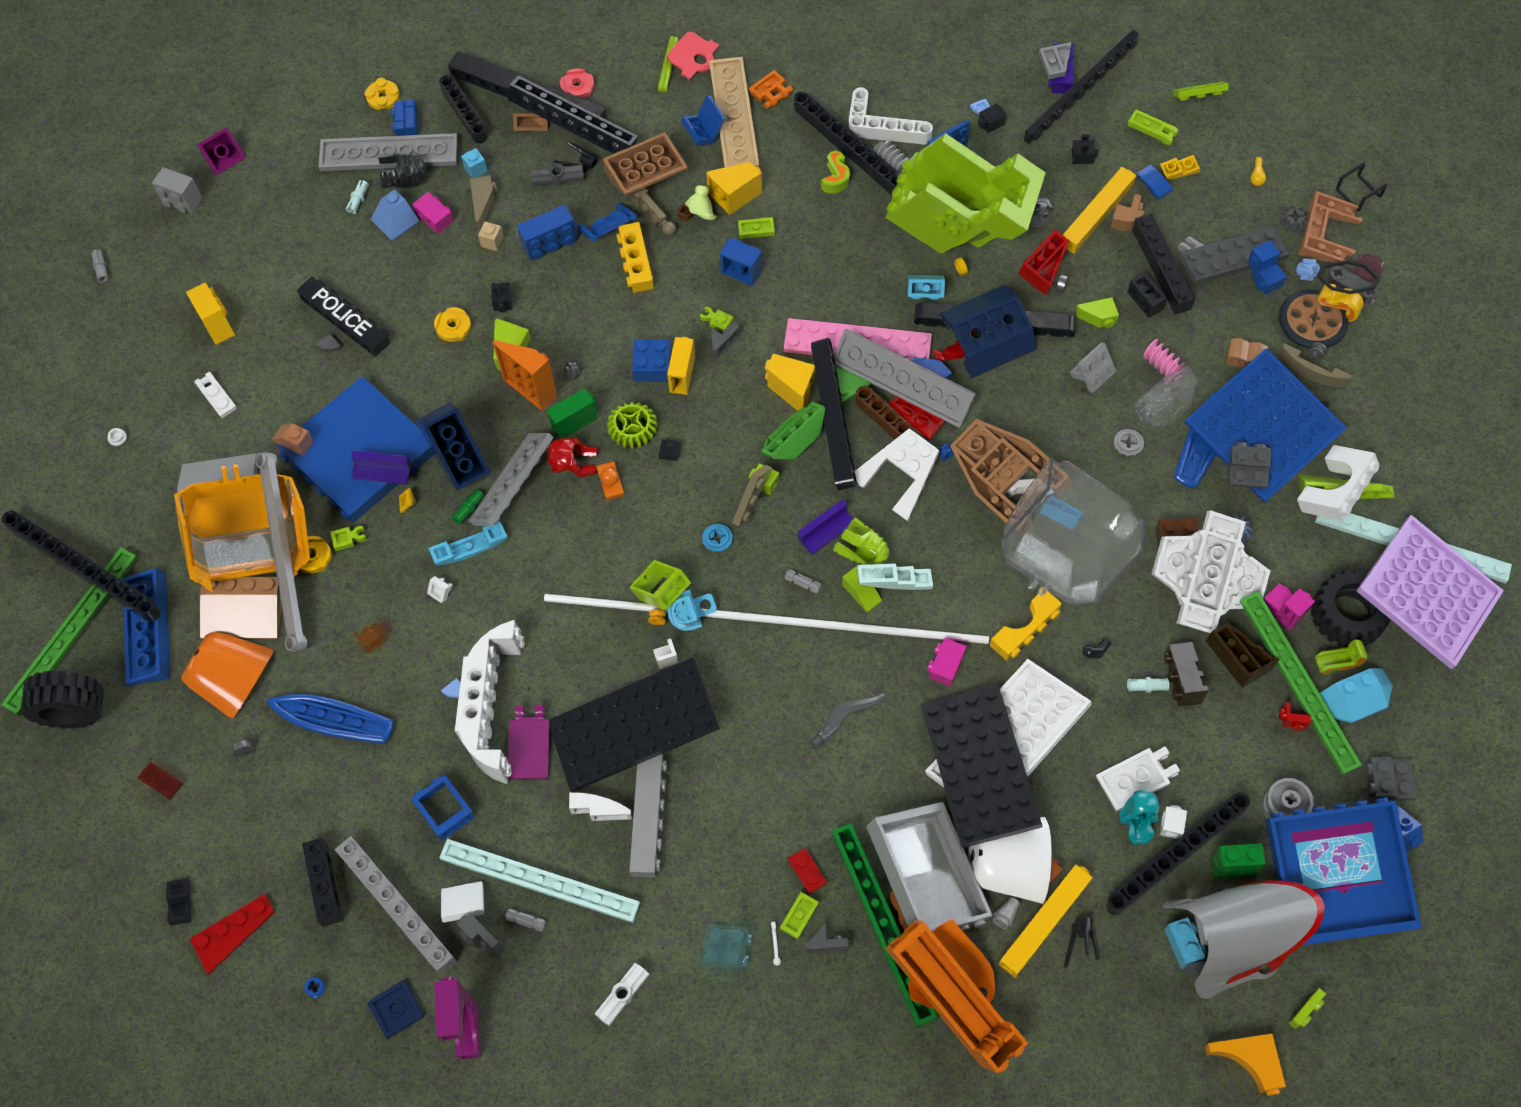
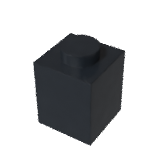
M997 103L980 111L978 124L987 133L1005 125L1006 113Z

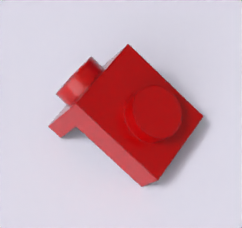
M1286 702L1279 709V720H1282V727H1290L1294 731H1303L1311 724V715L1290 713L1289 702Z

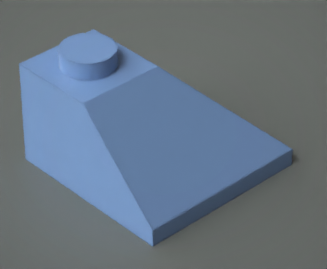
M395 189L380 200L371 218V221L391 241H394L420 222L407 201Z

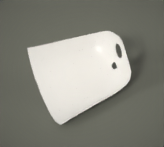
M1040 817L1042 828L969 847L968 861L980 887L1041 904L1044 903L1051 873V835L1045 817ZM972 849H974L975 852L973 862H971ZM979 849L983 850L982 856H979Z

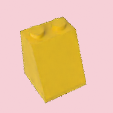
M751 162L716 169L706 173L707 187L710 190L709 195L729 215L762 193V172L759 167L754 166Z
M773 353L771 359H768L765 365V370H767L765 375L767 386L797 411L806 407L815 384V365Z

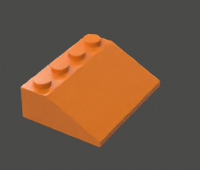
M497 340L492 342L503 380L543 411L557 398V388L554 385L549 358L544 353L540 354L532 348Z

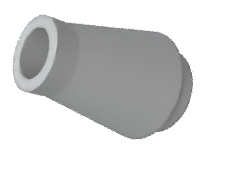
M1009 897L994 913L993 922L1002 929L1011 927L1020 902L1013 897Z

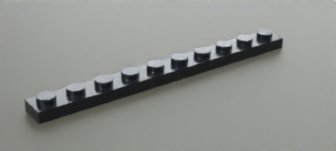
M1132 30L1040 116L1025 131L1024 141L1030 144L1033 140H1038L1044 130H1048L1055 119L1059 120L1063 112L1073 106L1076 99L1080 100L1087 89L1090 90L1094 86L1096 80H1101L1108 69H1113L1116 62L1126 56L1129 49H1134L1138 42V32Z

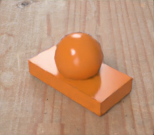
M615 462L596 466L606 501L624 496Z

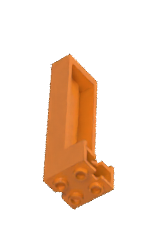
M916 919L904 930L900 937L895 938L885 948L982 1068L998 1074L1007 1069L1010 1062L1009 1059L1012 1056L1018 1057L1023 1053L1024 1047L1028 1042L1012 1023L1001 1018L924 921Z

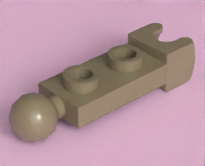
M646 187L632 193L634 197L631 199L638 207H641L644 213L648 212L652 222L655 225L658 224L664 234L672 235L675 233V224L667 221L666 215L649 197Z

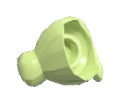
M699 185L695 188V194L686 201L685 205L689 207L690 213L696 214L703 219L715 220L718 216L713 214L712 204L708 197L710 190L706 186Z

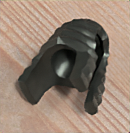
M400 153L396 155H378L379 164L397 163L393 169H380L382 188L415 186L424 181L427 175L424 160L416 155Z

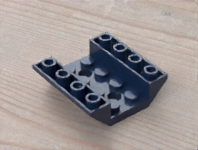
M1006 285L940 313L947 330L952 328L966 357L963 363L971 379L1037 349L1033 327L1017 295ZM1004 316H1010L1013 321L1012 324H1006L1003 320ZM977 330L980 333V338H973L971 331Z

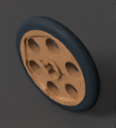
M1303 290L1294 293L1284 301L1279 311L1280 326L1285 335L1297 345L1309 349L1314 342L1322 343L1327 348L1334 346L1342 340L1348 330L1346 311L1329 307L1330 312H1324L1321 309L1324 305H1321L1318 301L1321 291ZM1303 302H1310L1312 307H1305ZM1297 312L1300 314V317L1294 318L1291 313ZM1316 312V314H1315V320H1316V321L1314 322V324H1313V326H1312V323H1313L1312 317H1313L1314 313ZM1327 322H1335L1336 327H1330ZM1303 327L1306 329V332L1300 333L1297 328ZM1315 332H1322L1324 334V337H1317L1315 335Z

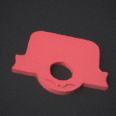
M687 32L670 50L668 60L681 69V75L690 81L697 72L710 70L709 60H714L713 53L719 47V44L715 43L712 39L706 41L693 32ZM702 55L706 58L707 62L705 64H698L695 62L694 57Z

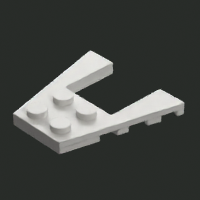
M908 429L855 471L857 484L864 489L887 460L909 475L915 481L892 509L908 522L940 451L914 431Z

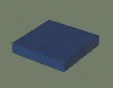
M405 980L367 1002L387 1040L425 1017Z

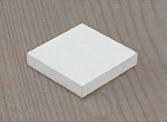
M482 881L441 889V918L443 922L459 920L462 916H467L469 913L473 916L485 914Z

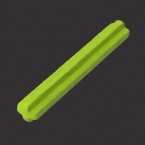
M671 36L669 38L658 84L659 92L667 91L673 64L668 60V53L679 42L678 37Z

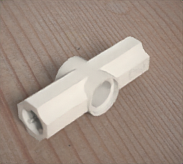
M634 963L622 980L613 987L611 994L599 1007L595 1015L602 1022L610 1026L623 1008L631 1002L632 997L648 978L649 973L640 965ZM620 990L628 992L627 996L623 999L617 998V993Z

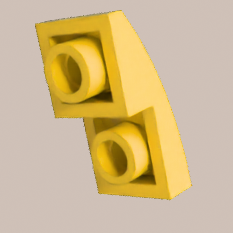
M1194 155L1179 161L1177 158L1160 164L1166 179H1175L1200 172V167Z

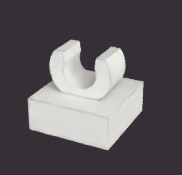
M434 576L430 579L427 594L443 603L447 600L452 584H446L444 578L439 579Z

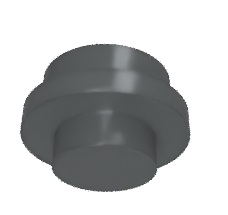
M566 362L564 373L573 380L576 379V376H579V368L575 362Z

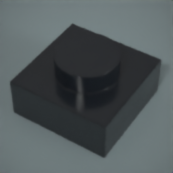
M662 439L659 459L678 461L680 441Z

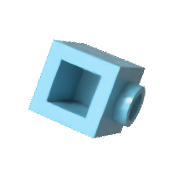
M476 148L461 156L464 168L471 178H477L488 172L485 159Z

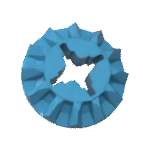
M722 524L710 525L704 530L702 535V541L706 549L711 550L713 553L718 551L722 553L723 550L729 549L733 539L731 530ZM715 533L718 535V537H722L720 539V544H718L716 540H713L715 539Z

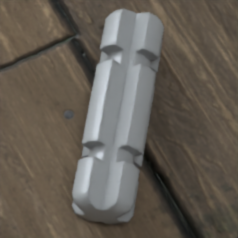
M791 569L785 574V580L789 582L794 581V584L807 590L809 588L815 594H818L821 589V583L817 581L812 582V579L799 573L797 575Z
M508 909L505 915L507 921H515L516 924L531 929L534 927L535 930L540 932L544 930L546 925L543 919H536L534 916L522 912L517 913L513 909Z

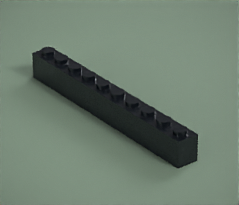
M457 51L448 64L450 76L507 98L510 84L519 75L511 70H506L496 64L485 62L483 59H478ZM519 75L604 119L607 118L606 108L600 104H594L584 98L581 99L571 93L558 90L556 87H550L540 81Z

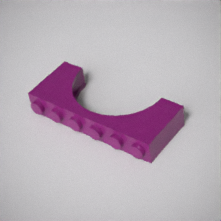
M454 977L441 978V981L434 982L437 1038L440 1041L455 1039L456 1057L459 1060L480 1058L478 1005L457 979L454 980Z

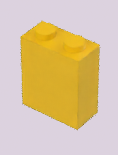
M675 337L667 373L670 393L688 395L695 362L694 340L688 337Z

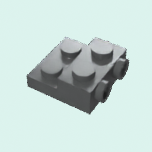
M1243 442L1235 443V446L1232 445L1229 449L1228 486L1267 489L1269 468L1271 467V448H1266L1265 444H1255L1254 447H1248Z
M1371 757L1367 761L1365 773L1370 778L1368 792L1373 796V801L1380 798H1388V801L1416 799L1409 759Z
M471 913L467 916H462L457 921L456 925L461 930L459 934L470 947L475 945L479 949L483 945V948L490 955L495 953L498 957L504 952L500 943Z

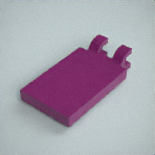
M515 705L516 720H510L508 763L511 765L512 771L508 780L549 778L550 727L549 720H544L545 708H543V705H535V717H525L524 706Z

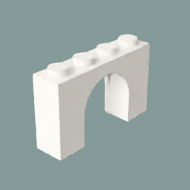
M1333 445L1325 457L1328 469L1332 472L1351 476L1350 480L1345 485L1332 490L1306 486L1297 501L1301 511L1304 513L1344 521L1346 516L1350 514L1355 502L1359 500L1365 487L1369 485L1374 473L1378 471L1379 462L1376 454L1373 452Z

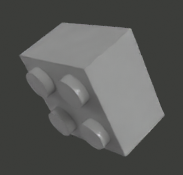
M162 167L152 182L161 203L169 208L171 206L175 207L182 213L188 212L192 214L202 200V196L192 177Z

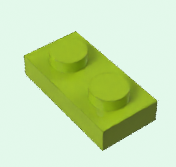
M773 217L738 220L740 239L775 236Z
M800 892L780 926V930L798 940L818 907L819 902Z
M1318 988L1291 1019L1289 1024L1294 1029L1300 1025L1305 1027L1311 1020L1309 1014L1313 1009L1317 1012L1325 1003L1322 998L1326 993Z

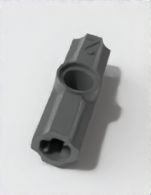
M556 163L552 164L549 168L530 171L532 186L543 184L560 186L565 182L584 180L582 164L562 166Z

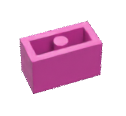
M429 192L412 204L415 214L437 234L454 222L451 209L448 206L442 205L437 196L433 197Z
M944 638L942 644L938 643L934 652L937 656L935 660L930 661L927 671H930L929 678L951 687L967 646Z

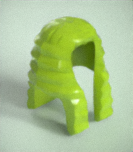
M856 517L851 520L847 529L841 535L843 540L857 546L855 553L839 542L833 547L834 552L848 558L851 562L855 561L861 565L884 564L889 557V548L887 542L883 541V537H879V534L875 533L874 529L865 526Z

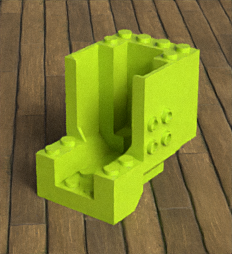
M945 133L920 152H916L913 157L903 162L902 172L897 178L898 183L892 192L893 197L887 206L888 212L885 218L941 254L953 247L968 242L980 248L995 238L1012 240L1028 231L1046 172L1020 154H1016L1012 158L1009 157L1004 163L994 167L988 161Z

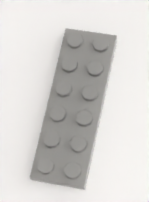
M528 433L468 520L472 525L494 526L498 523L500 515L509 507L511 499L520 491V486L530 476V471L539 463L541 455L549 448L550 442L554 437L549 433Z

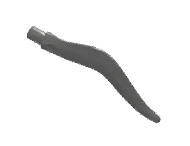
M881 694L873 698L847 702L833 708L825 726L816 734L817 737L811 741L812 746L817 748L822 742L830 739L847 715L879 704L885 699L886 695Z

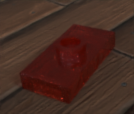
M152 762L138 776L140 781L169 800L173 798L183 785L181 781Z

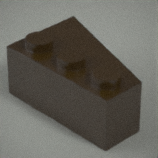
M1227 622L1213 630L1206 642L1243 688L1273 670L1280 659L1275 656L1273 658L1263 650V647L1252 643L1245 634Z

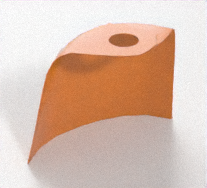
M210 632L205 635L197 650H199V653L192 656L181 675V679L190 689L226 716L234 718L274 650L228 634Z
M953 919L939 925L933 931V934L978 989L982 987L987 989V996L985 998L990 1003L995 994L994 973L990 963ZM909 979L908 989L911 1000L934 1009Z

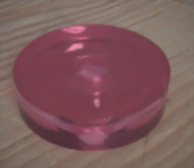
M1365 254L1356 260L1357 263L1371 267V270L1379 278L1382 276L1384 264L1377 256ZM1354 266V272L1357 276L1365 281H1375V278L1366 269Z

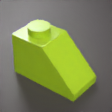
M1112 297L1079 304L1075 312L1076 317L1098 328L1113 327L1117 324L1119 317Z
M857 566L843 576L842 586L867 613L882 602L875 587L859 585Z

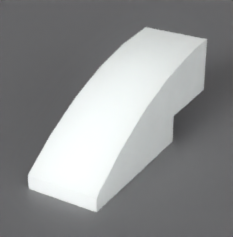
M569 793V809L571 814L590 813L591 821L632 819L631 810L613 800L593 794Z

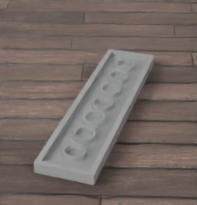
M453 133L321 139L318 168L320 171L395 168L397 163L379 164L378 155H396L398 153L416 155L424 160L426 167L457 165L458 135Z
M849 329L844 330L834 354L837 366L959 428L963 425L976 396V393Z

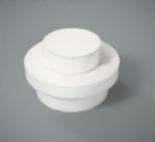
M114 428L108 433V442L112 446H120L127 440V435L122 429Z

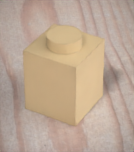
M484 222L478 234L481 247L498 251L504 238L501 226Z

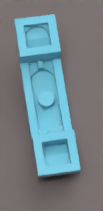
M499 521L494 526L483 527V532L447 544L446 541L428 548L435 565L459 562L502 543L507 539V535L501 522Z

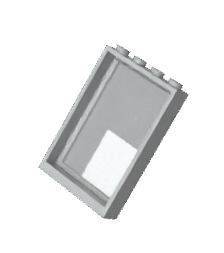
M943 802L876 817L866 826L908 926L917 919L924 921L933 932L939 925L953 919L959 928L965 932L971 926L980 928L987 924L986 920L993 915L965 851L961 848L958 835Z

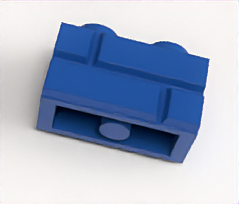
M395 101L394 109H391L392 118L395 119V122H392L393 133H396L397 136L418 135V117L415 101Z

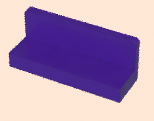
M352 451L351 458L354 462L352 479L407 484L412 466L408 456Z
M842 499L798 531V540L811 554L820 550L847 529L853 517L847 512L845 501Z

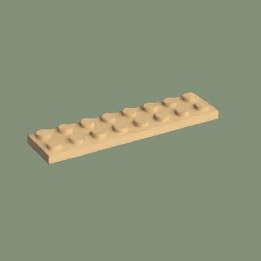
M743 57L709 60L714 100L725 117V121L719 131L724 168L751 162L754 166L759 167Z

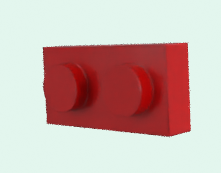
M806 848L788 858L790 865L809 895L827 884Z

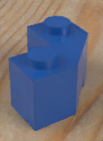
M1271 240L1253 248L1248 259L1258 290H1262L1265 295L1283 287L1287 278L1277 265L1281 253Z

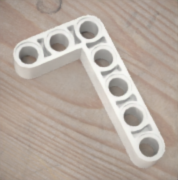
M862 87L856 88L853 91L848 129L858 138L915 144H928V141L932 139L933 126L927 121L866 115L868 91Z

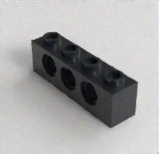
M323 838L302 843L317 922L322 927L342 922L343 916L328 844Z

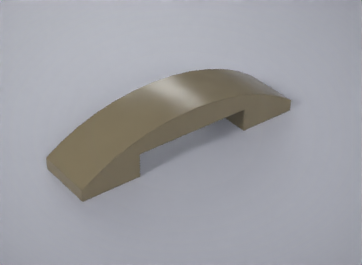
M1285 343L1282 345L1279 356L1291 369L1301 376L1333 387H1346L1352 375L1338 368H1334L1331 373L1298 357L1301 352L1300 350Z

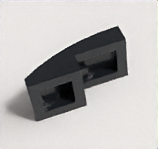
M188 878L168 881L166 900L168 902L169 925L191 922Z

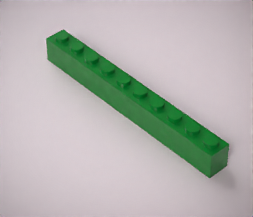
M850 823L833 830L832 839L916 1030L937 1021L935 1010L911 1000L908 989V976L885 949L895 938L900 937L901 934L852 824Z

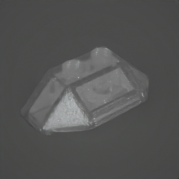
M1186 366L1162 378L1137 398L1134 409L1143 424L1165 428L1190 408L1195 386L1198 383L1190 366Z

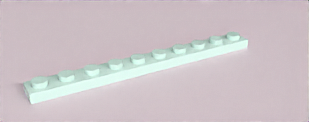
M1352 513L1348 514L1344 521L1316 516L1315 523L1387 546L1399 530V528ZM1447 544L1488 578L1507 583L1512 564Z
M449 839L446 840L439 857L442 861L631 923L634 922L640 906L639 901Z

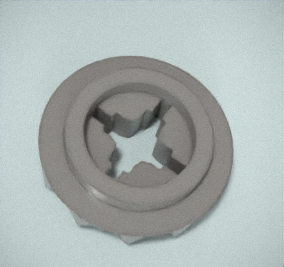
M1132 429L1119 431L1113 441L1115 449L1119 451V454H1124L1126 457L1132 455L1135 457L1136 454L1141 453L1144 447L1143 437ZM1128 438H1130L1131 446L1129 448H1127L1126 444Z

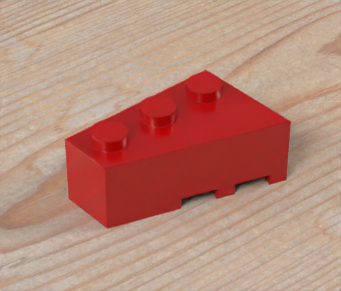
M1055 229L1022 264L1018 274L1046 296L1069 240Z

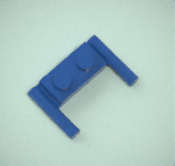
M618 203L616 205L618 210L611 212L605 218L596 220L594 224L590 225L591 230L582 223L578 224L577 229L591 241H596L597 237L629 222V220H635L637 215L622 203Z

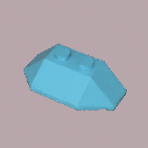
M1370 668L1331 685L1319 694L1334 719L1354 723L1387 709L1393 685L1383 668Z

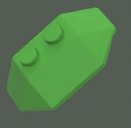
M811 402L807 407L793 413L766 439L761 452L773 459H796L821 434L825 407Z

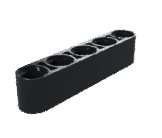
M450 75L442 76L439 83L445 99L475 143H484L488 136L483 121L455 79Z

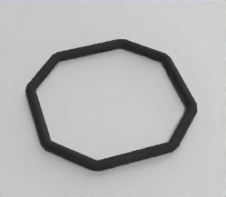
M1348 260L1323 265L1317 274V277L1330 290L1346 294L1373 290L1380 280L1379 276L1367 265ZM1349 264L1363 267L1375 278L1372 286L1350 291L1333 287L1321 274L1325 268Z

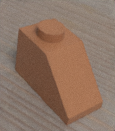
M293 423L281 425L271 439L273 442L302 456L305 455L314 442L308 430Z

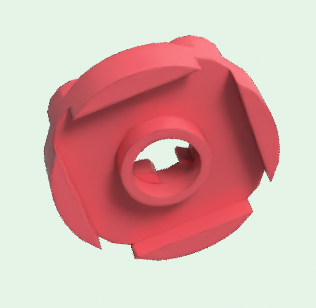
M571 69L566 72L567 75L562 76L560 80L561 91L571 93L581 99L591 96L594 90V80L591 74L589 75L583 69Z

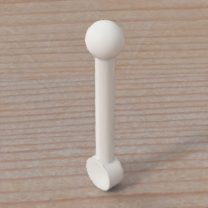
M771 922L775 957L773 964L778 966L781 964V959L778 955L776 924Z

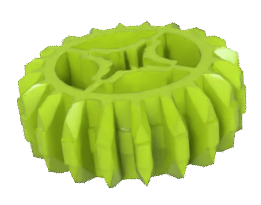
M631 401L630 405H627L624 402L623 407L618 405L617 410H612V415L608 417L607 427L613 442L616 441L618 446L623 444V447L626 449L630 445L632 450L634 445H638L641 448L642 442L647 445L648 440H652L653 435H656V415L653 414L652 409H648L646 404L642 406L639 401L634 405V402ZM643 418L647 421L645 427L641 424ZM619 422L623 424L622 431L618 429Z

